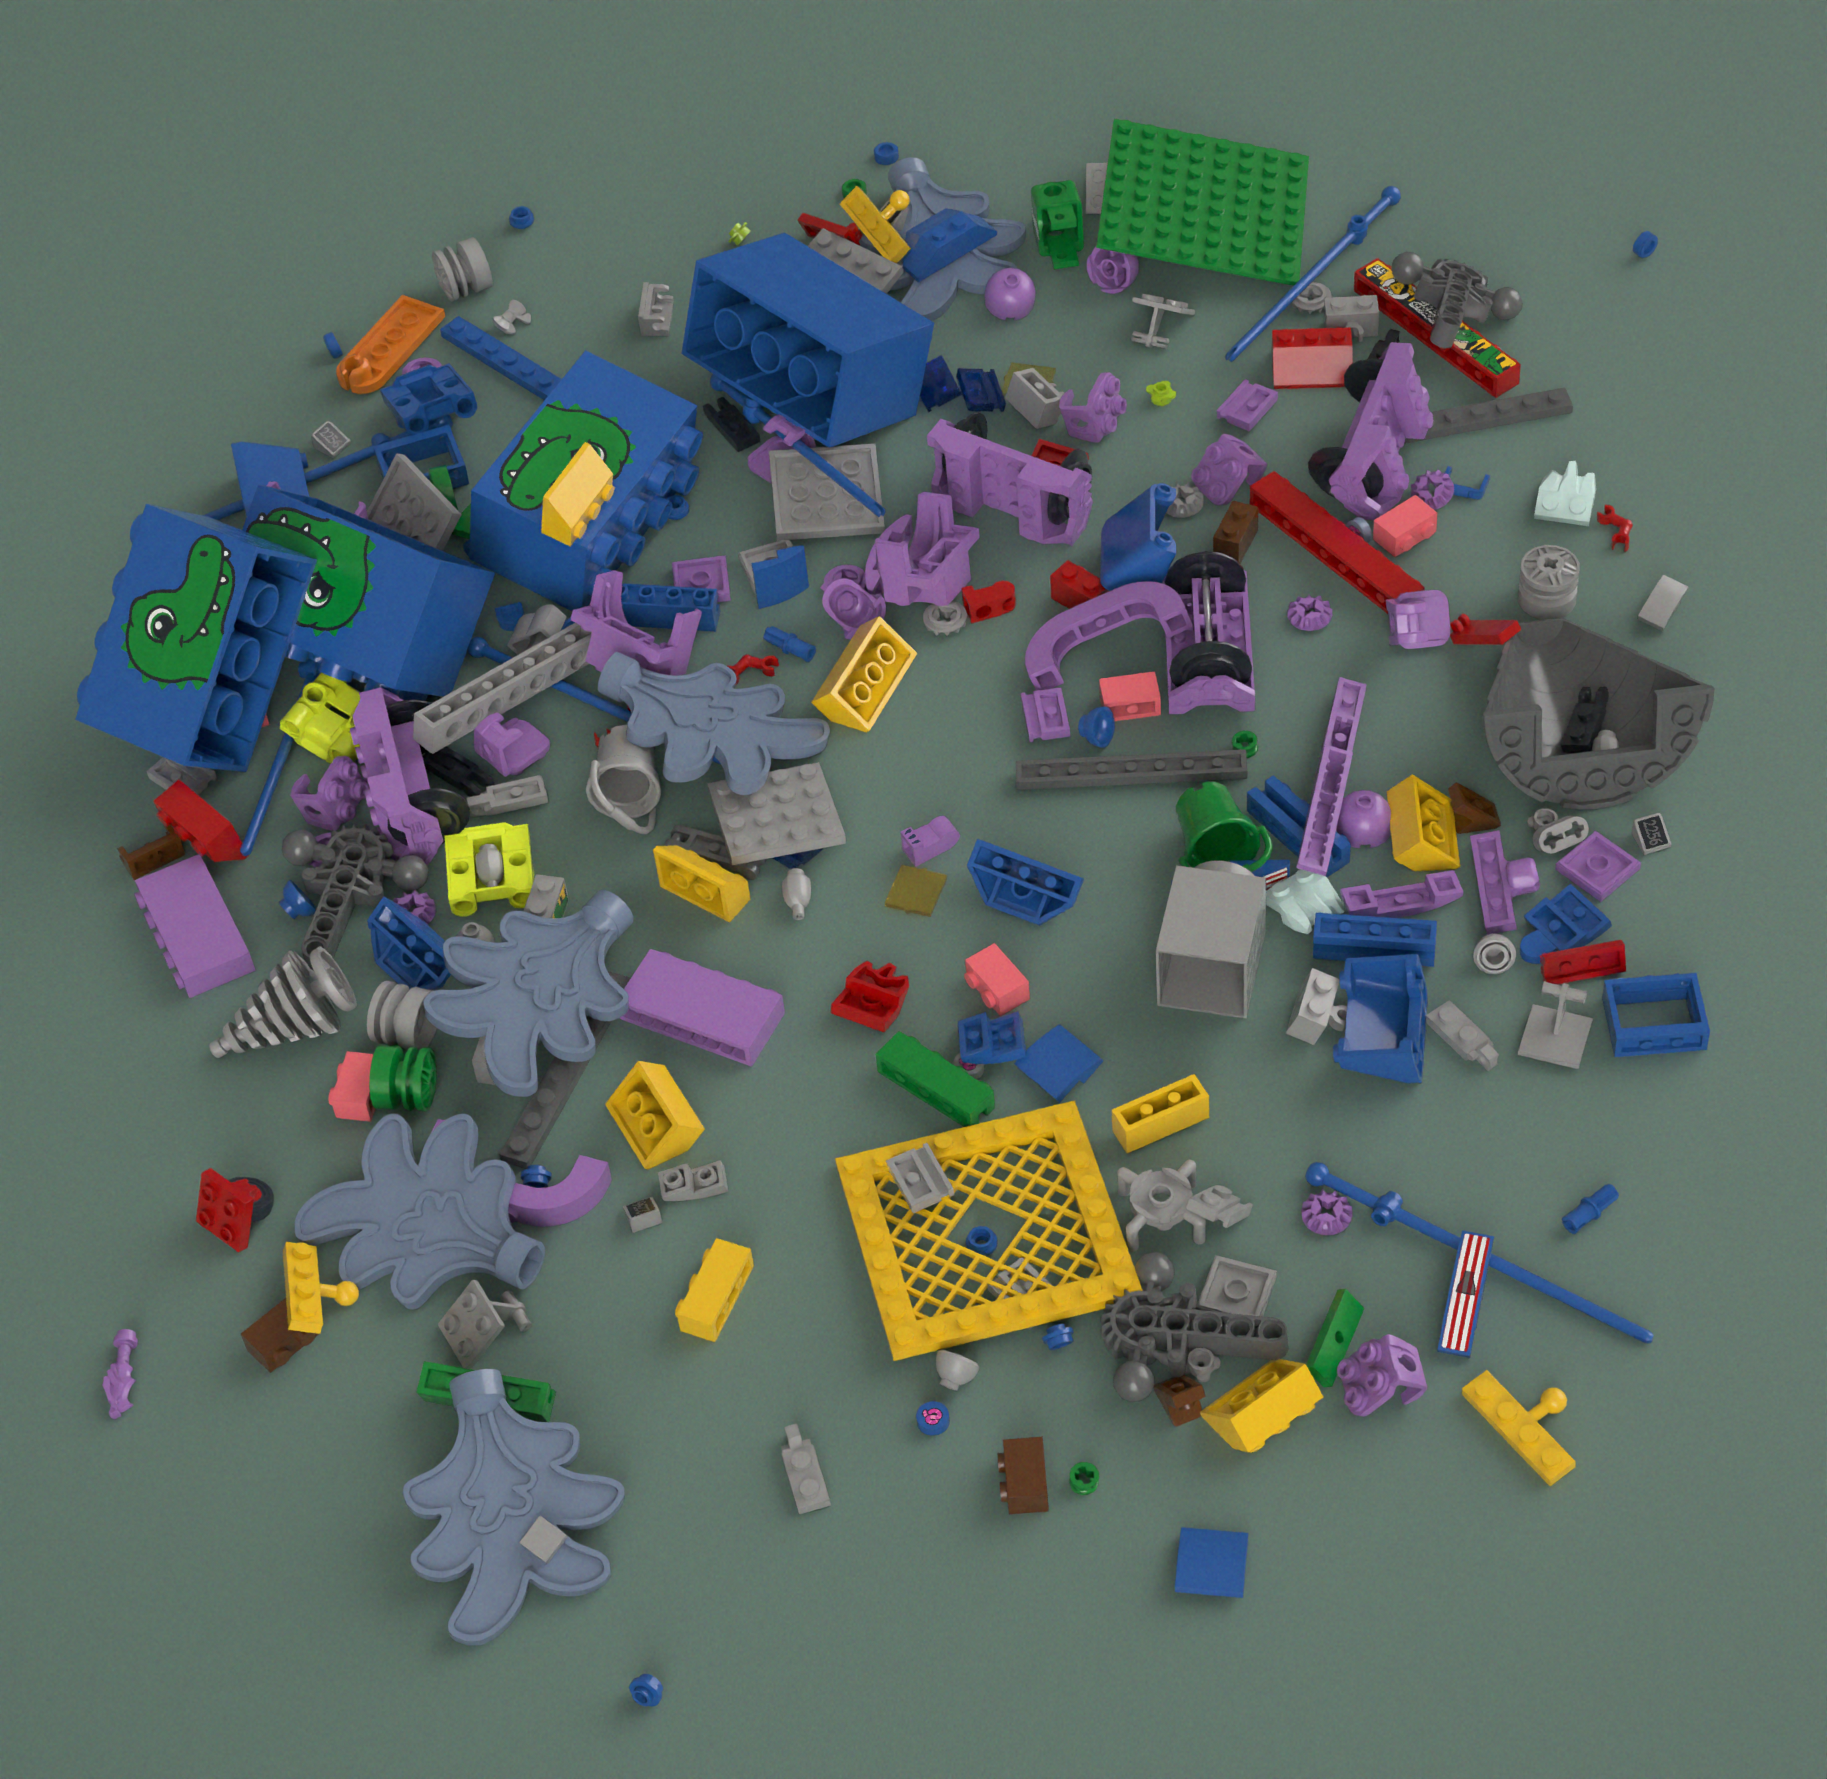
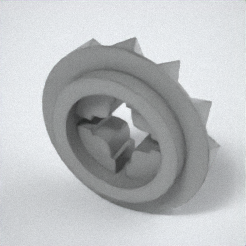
M1312 282L1292 302V307L1298 308L1299 312L1308 311L1311 314L1312 311H1317L1321 313L1324 308V298H1332L1331 291L1321 283ZM1310 295H1312L1313 301H1308Z
M1176 483L1174 487L1176 489V498L1166 513L1178 518L1197 514L1204 504L1203 493L1199 492L1198 487L1191 488L1188 483L1185 486H1180ZM1178 497H1183L1184 499H1186L1185 504H1183V501H1181Z
M951 601L948 606H936L932 603L923 613V623L926 625L927 631H934L936 636L940 633H945L948 637L950 632L959 633L960 627L966 626V609L955 601ZM940 616H941V617H944L945 619L950 618V621H948V622H947L946 620H941V621H940Z

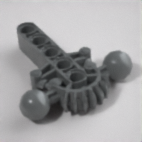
M1407 251L1399 254L1392 262L1391 271L1395 280L1405 285H1411L1419 280L1414 298L1419 301H1427L1437 309L1430 334V341L1436 346L1442 348L1452 347L1463 317L1473 318L1477 322L1485 323L1490 309L1493 315L1500 320L1515 318L1522 310L1523 302L1518 291L1510 287H1503L1496 291L1487 289L1488 277L1482 275L1481 271L1475 270L1473 266L1466 265L1465 262L1459 263L1456 260L1444 259L1443 261L1437 259L1432 268L1424 266L1419 255Z
M355 823L351 829H347L343 825L339 833L332 830L331 839L327 845L319 844L313 834L306 830H295L288 833L283 840L282 853L289 863L304 866L313 860L322 861L319 867L314 869L306 868L302 872L305 891L322 896L301 946L303 959L310 969L313 970L310 962V953L319 946L324 948L334 958L355 905L377 907L384 896L382 882L385 879L384 876L392 877L396 885L405 891H414L423 887L427 882L429 873L423 859L416 855H405L397 861L390 860L393 847L388 843V838L385 834L380 835L377 828L370 831L367 824L361 829Z
M1158 1252L1146 1253L1138 1259L1135 1265L1143 1291L1130 1293L1124 1289L1125 1296L1122 1298L1113 1295L1115 1298L1114 1304H1106L1105 1314L1101 1315L1100 1320L1102 1327L1100 1329L1101 1337L1104 1339L1107 1350L1112 1351L1115 1360L1121 1357L1128 1359L1127 1362L1117 1368L1113 1377V1387L1123 1400L1129 1402L1142 1401L1151 1394L1154 1388V1375L1147 1365L1153 1364L1157 1359L1161 1364L1169 1367L1170 1374L1173 1377H1181L1186 1372L1189 1353L1196 1348H1206L1215 1355L1265 1360H1279L1289 1350L1287 1326L1278 1318L1196 1310V1289L1191 1283L1183 1284L1180 1287V1293L1171 1294L1172 1297L1164 1298L1162 1291L1170 1286L1175 1272L1174 1266L1168 1257ZM1157 1349H1165L1167 1351L1160 1352Z

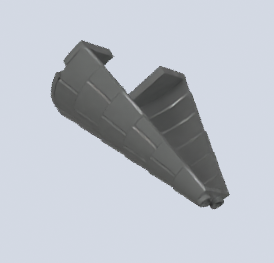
M1565 618L1519 623L1522 630L1510 638L1502 650V657L1497 666V675L1487 698L1486 709L1482 713L1483 729L1488 747L1498 767L1518 789L1543 803L1545 800L1559 803L1562 808L1599 809L1627 802L1633 799L1632 794L1647 786L1651 789L1655 788L1674 773L1689 757L1699 742L1696 736L1703 722H1708L1715 690L1712 685H1707L1690 678V675L1638 654V651ZM1582 687H1590L1592 692L1590 703H1595V695L1599 687H1607L1609 699L1599 732L1602 730L1613 731L1619 741L1620 748L1591 752H1563L1561 742L1575 705L1578 703V695Z

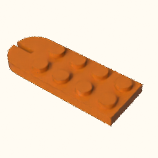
M401 295L338 364L336 375L340 386L347 391L351 388L352 393L367 394L380 389L446 317L444 309Z

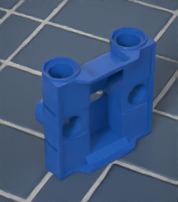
M450 363L438 368L429 364L396 377L391 386L380 389L384 403L396 417L398 427L405 428L410 435L428 431L429 422L455 412L460 418H470L477 410L474 392Z

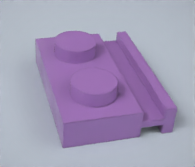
M1245 379L1217 409V418H1225L1228 423L1250 431L1276 403L1278 392L1256 383L1254 385L1249 384V380Z
M1061 687L1033 691V694L1025 695V692L1021 693L1029 742H1034L1036 738L1049 740L1070 737V727Z

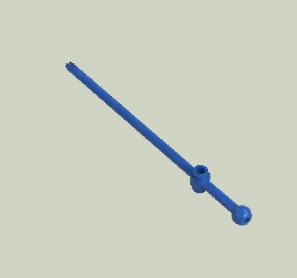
M1395 186L1384 188L1381 193V199L1364 216H1352L1351 221L1347 225V233L1226 353V360L1234 361L1351 243L1355 245L1361 244L1367 236L1368 226L1388 206L1399 203L1401 199L1399 189Z
M713 374L711 376L710 385L713 390L724 391L743 407V415L750 424H757L761 421L766 425L773 418L764 411L763 405L744 395L741 391ZM778 430L774 431V433H776L780 438L784 440L786 435L779 432ZM800 439L791 445L876 516L885 515L886 511L883 506Z
M450 415L429 422L428 430L448 424L451 428L453 422ZM405 431L390 438L383 433H377L371 439V446L304 473L306 483L375 456L373 446L407 437L410 434ZM238 500L202 516L218 521L244 510L243 500Z
M482 637L472 638L467 649L468 653L474 658L485 656L500 664L513 658L489 647L488 642ZM560 680L550 686L626 722L629 721L632 715L631 711L564 680ZM714 757L712 761L721 765V763Z
M310 659L299 663V676L305 678L298 699L302 696L304 686L314 682L321 673L319 671L321 663ZM287 733L283 735L240 848L243 856H248L252 852L294 741Z
M1315 1162L1308 1167L1305 1177L1309 1184L1316 1187L1326 1185L1372 1208L1371 1218L1377 1225L1387 1226L1389 1222L1397 1220L1458 1251L1460 1237L1401 1209L1403 1199L1396 1192L1389 1191L1386 1195L1378 1198L1330 1174L1328 1167L1323 1163ZM1491 1253L1490 1267L1644 1343H1651L1653 1341L1654 1335L1649 1330Z

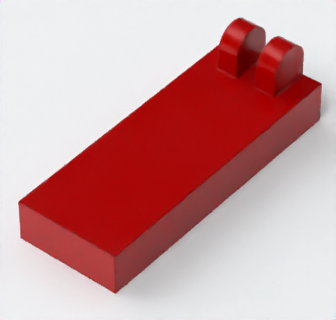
M802 213L797 219L808 237L815 238L824 228L859 246L861 245L859 240L863 234L858 229L856 223H850L845 227L806 213Z
M1464 613L1458 617V620L1455 619L1450 623L1453 631L1450 637L1453 644L1503 645L1522 630L1517 620H1470Z
M1620 939L1541 954L1540 963L1542 964L1541 974L1543 975V981L1552 984H1562L1626 972L1625 944Z

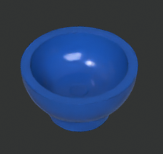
M1108 707L1094 708L1087 715H1083L1080 718L1078 724L1079 733L1090 744L1105 748L1113 738L1115 722L1113 713Z
M289 880L283 888L284 898L279 901L281 907L293 919L299 915L306 917L315 914L316 906L292 880Z

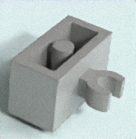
M1377 295L1324 298V328L1351 327L1352 338L1358 337L1359 342L1363 341V337L1378 336L1379 308Z
M1034 368L1013 372L1005 399L1031 425L1038 429L1057 423L1061 412L1059 408L1060 399L1065 393L1063 391L1058 392L1055 389L1057 386L1055 383H1049Z
M1314 968L1310 970L1299 987L1286 1034L1314 1045L1325 1030L1327 1023L1333 1029L1343 1031L1346 1021L1341 1020L1338 1016L1346 1019L1347 1006L1333 1005L1340 982L1338 978Z

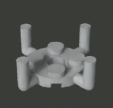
M1193 1160L1185 1161L1177 1171L1170 1168H1162V1171L1152 1172V1169L1137 1175L1126 1167L1118 1169V1194L1120 1196H1128L1130 1194V1209L1135 1215L1126 1226V1245L1128 1251L1135 1252L1139 1249V1230L1145 1224L1166 1231L1185 1219L1193 1225V1241L1196 1244H1203L1206 1241L1205 1218L1186 1210L1189 1198L1193 1196L1192 1189L1196 1187V1163ZM1165 1193L1169 1196V1199L1160 1202L1156 1201L1153 1196Z

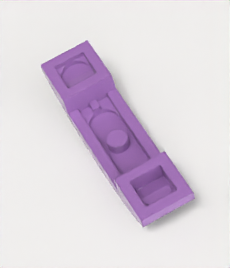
M906 514L896 520L880 535L879 539L897 543L905 541L909 544L913 536L912 515ZM874 544L866 562V591L869 594L882 595L884 592L883 582L877 570L876 545Z
M1454 870L1427 874L1423 883L1375 891L1371 890L1369 884L1342 888L1340 890L1349 915L1400 918L1427 912L1462 897L1464 893Z

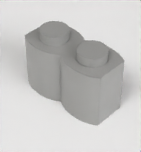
M553 604L541 606L537 609L536 613L525 614L519 618L507 646L519 655L560 632L567 616Z

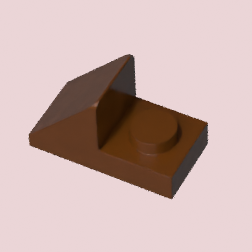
M1457 782L1448 788L1451 798L1450 805L1454 810L1456 833L1463 834L1497 829L1501 826L1495 803Z
M1183 1375L1181 1377H1172L1154 1385V1391L1174 1426H1180L1202 1417L1200 1414L1202 1407L1199 1400L1206 1397L1202 1384Z

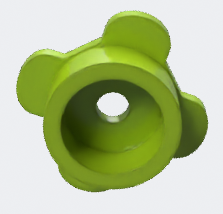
M744 222L742 226L737 223L728 233L731 236L728 241L729 243L733 241L738 246L751 232L746 227L747 222Z
M1169 381L1157 382L1146 387V392L1151 395V402L1157 406L1168 405L1176 397V391L1171 389Z

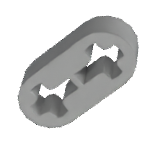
M1572 815L1563 817L1537 829L1533 835V845L1539 852L1556 853L1583 841L1588 835V824L1582 817ZM1572 824L1578 825V829L1574 831L1575 834H1565V831L1572 828ZM1547 835H1557L1556 838L1549 841V845L1543 844V841L1547 839Z

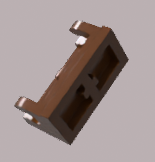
M171 824L168 827L164 825L167 831L165 836L151 843L148 842L143 847L129 854L123 846L117 848L121 854L119 855L120 860L133 880L186 855L181 840L174 832Z

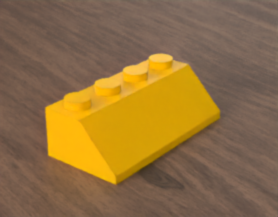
M878 616L859 626L811 703L831 722L868 732L913 662L917 652Z

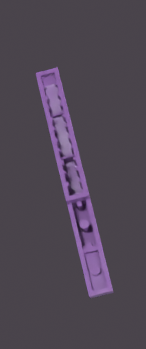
M1339 677L1309 802L1297 862L1298 869L1326 876L1352 760V750L1365 696L1366 684Z

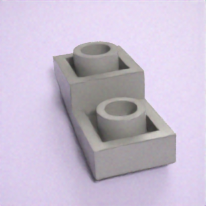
M1663 575L1644 604L1637 620L1663 632L1689 587Z
M721 1160L691 1169L686 1163L658 1172L661 1196L664 1201L693 1200L728 1192L725 1167Z

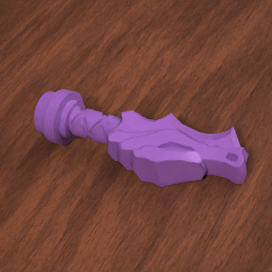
M121 1329L114 1336L113 1345L118 1348V1358L116 1363L110 1365L111 1369L107 1371L108 1375L103 1377L102 1386L111 1405L109 1415L112 1419L122 1417V1412L134 1406L128 1401L130 1388L136 1382V1380L131 1378L133 1368L129 1365V1355L131 1350L137 1347L138 1339L136 1338V1333L129 1329Z

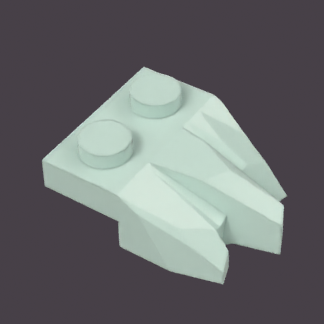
M1569 461L1564 475L1551 470L1542 479L1534 519L1589 526L1596 494L1595 474L1587 473L1585 476H1578L1576 461Z
M1302 869L1298 870L1293 876L1274 884L1272 888L1266 890V905L1281 914L1283 924L1301 933L1309 934L1312 931L1311 926L1315 925L1316 913L1341 914L1344 912L1343 902L1327 877Z

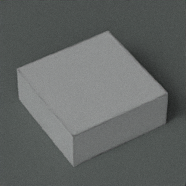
M539 1516L519 1543L548 1564L568 1537L542 1516Z

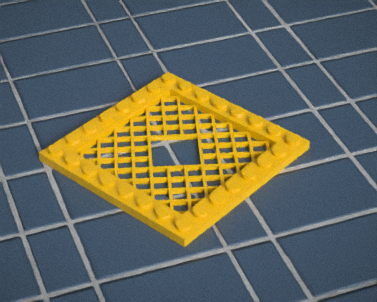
M1075 1100L835 1158L836 1168L893 1361L1105 1309L1106 1304H1114L1115 1298L1113 1295L1121 1298L1125 1296L1124 1289L1130 1293L1143 1291ZM1054 1138L1055 1143L1049 1141V1139ZM928 1143L944 1173L949 1166L962 1171L955 1181L949 1178L948 1180L953 1187L954 1193L956 1190L968 1194L969 1197L962 1205L950 1200L951 1197L947 1195L941 1198L933 1212L926 1209L915 1212L928 1218L922 1227L919 1228L908 1223L914 1213H912L907 1202L901 1199L903 1195L900 1189L895 1196L882 1190L889 1181L896 1184L887 1168L886 1160L913 1148L918 1150L923 1147V1144ZM1031 1144L1027 1151L1018 1148L1020 1146ZM1039 1144L1052 1149L1046 1159L1033 1154ZM1001 1151L997 1158L987 1155ZM1009 1152L1022 1157L1016 1166L1003 1161ZM1058 1153L1063 1166L1052 1162ZM971 1159L967 1165H963L958 1162L962 1160ZM979 1159L992 1164L986 1173L973 1169ZM1028 1160L1041 1165L1035 1174L1022 1169ZM998 1167L1011 1172L1004 1182L992 1177ZM1047 1168L1060 1173L1054 1183L1041 1177ZM968 1174L980 1179L974 1189L961 1184ZM1017 1175L1030 1180L1024 1190L1010 1185ZM1066 1176L1071 1190L1060 1185ZM880 1181L879 1184L875 1186L874 1182ZM987 1182L999 1187L994 1197L980 1192ZM1036 1183L1049 1188L1043 1198L1030 1193ZM1005 1191L1019 1196L1013 1205L1000 1201ZM1055 1191L1068 1196L1062 1206L1049 1201ZM879 1197L889 1201L884 1210L882 1209ZM975 1198L1027 1220L998 1262L946 1239ZM1025 1199L1038 1204L1032 1214L1019 1209ZM1074 1200L1076 1201L1079 1213L1068 1209ZM895 1205L908 1209L902 1220L890 1215ZM945 1205L958 1210L952 1220L939 1215ZM1044 1207L1058 1212L1051 1222L1038 1217ZM1064 1215L1077 1220L1071 1230L1057 1225ZM886 1221L897 1225L891 1235ZM934 1221L947 1226L940 1236L927 1231ZM1033 1223L1046 1228L1040 1238L1027 1233ZM1082 1224H1084L1088 1238L1077 1234ZM903 1228L916 1234L909 1244L897 1239ZM1052 1231L1066 1236L1060 1246L1046 1241ZM922 1237L935 1242L929 1252L915 1247ZM1022 1238L1035 1244L1029 1254L1016 1249ZM1072 1239L1085 1244L1079 1255L1066 1250ZM894 1245L904 1249L903 1253L900 1255L898 1259L894 1249ZM941 1245L954 1250L948 1260L935 1256ZM1041 1247L1055 1252L1048 1262L1035 1257ZM1091 1248L1097 1263L1085 1258ZM910 1253L924 1258L917 1268L904 1263ZM960 1254L974 1259L967 1269L954 1264ZM1010 1255L1024 1258V1261L1017 1270L1004 1265ZM1061 1255L1074 1261L1068 1271L1055 1266ZM930 1261L943 1266L936 1277L923 1271ZM980 1262L993 1267L987 1277L973 1272ZM1027 1263L1044 1268L1037 1279L1023 1273ZM1080 1264L1094 1269L1089 1278L1085 1279L1074 1274ZM949 1269L962 1275L956 1285L942 1280ZM901 1270L912 1274L906 1283L904 1282ZM999 1270L1011 1272L1012 1278L1006 1286L992 1281ZM1050 1271L1063 1277L1057 1286H1052L1041 1280ZM918 1277L931 1282L924 1293L912 1288ZM968 1278L981 1283L975 1294L962 1289ZM1018 1279L1025 1282H1033L1025 1294L1015 1291L1011 1287ZM988 1284L1002 1290L998 1298L993 1302L981 1297ZM937 1286L951 1291L944 1301L931 1296ZM908 1294L919 1298V1301L913 1308ZM957 1294L970 1300L964 1309L950 1305ZM1005 1295L1011 1296V1297H1009V1298L1003 1299V1298L1005 1297ZM925 1302L939 1307L932 1317L919 1313Z

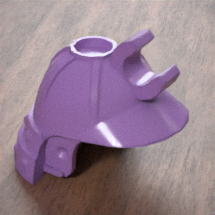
M840 578L832 583L827 579L820 587L824 591L822 604L825 611L843 627L844 636L847 639H852L860 625L878 616L884 619L886 615V604L882 595L869 594L850 579Z

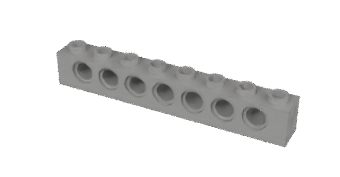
M574 623L414 713L413 740L433 754L473 731L487 716L496 712L501 715L589 664L585 660L592 632L585 631L580 627L581 625Z

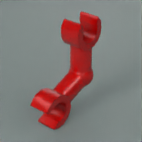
M1605 505L1604 513L1607 515L1597 512V521L1602 525L1613 524L1619 528L1618 533L1612 536L1611 548L1614 550L1617 543L1625 544L1624 552L1629 549V533L1633 527L1632 521L1615 514V509L1611 505Z
M745 654L734 666L727 667L736 674V684H738L740 680L739 675L748 667L761 669L766 676H775L774 668L768 666L778 667L779 661L775 656H766L762 659Z

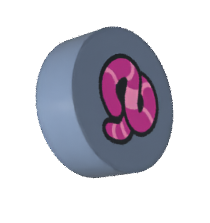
M1356 517L1347 522L1346 527L1363 537L1366 542L1371 540L1370 526L1363 518Z

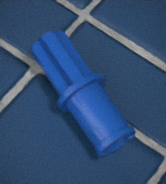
M774 626L767 627L765 630L764 640L781 648L783 653H791L806 662H810L815 656V646L798 639L796 634H788Z
M1611 1184L1604 1185L1591 1197L1581 1199L1580 1205L1562 1218L1564 1227L1570 1233L1576 1234L1588 1222L1600 1218L1601 1212L1619 1197L1615 1187Z

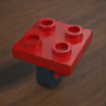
M209 1168L201 1173L196 1222L234 1250L241 1252L248 1248L251 1222L262 1220L271 1212L274 1202L272 1189L265 1182L256 1178L235 1177L227 1180L215 1170Z

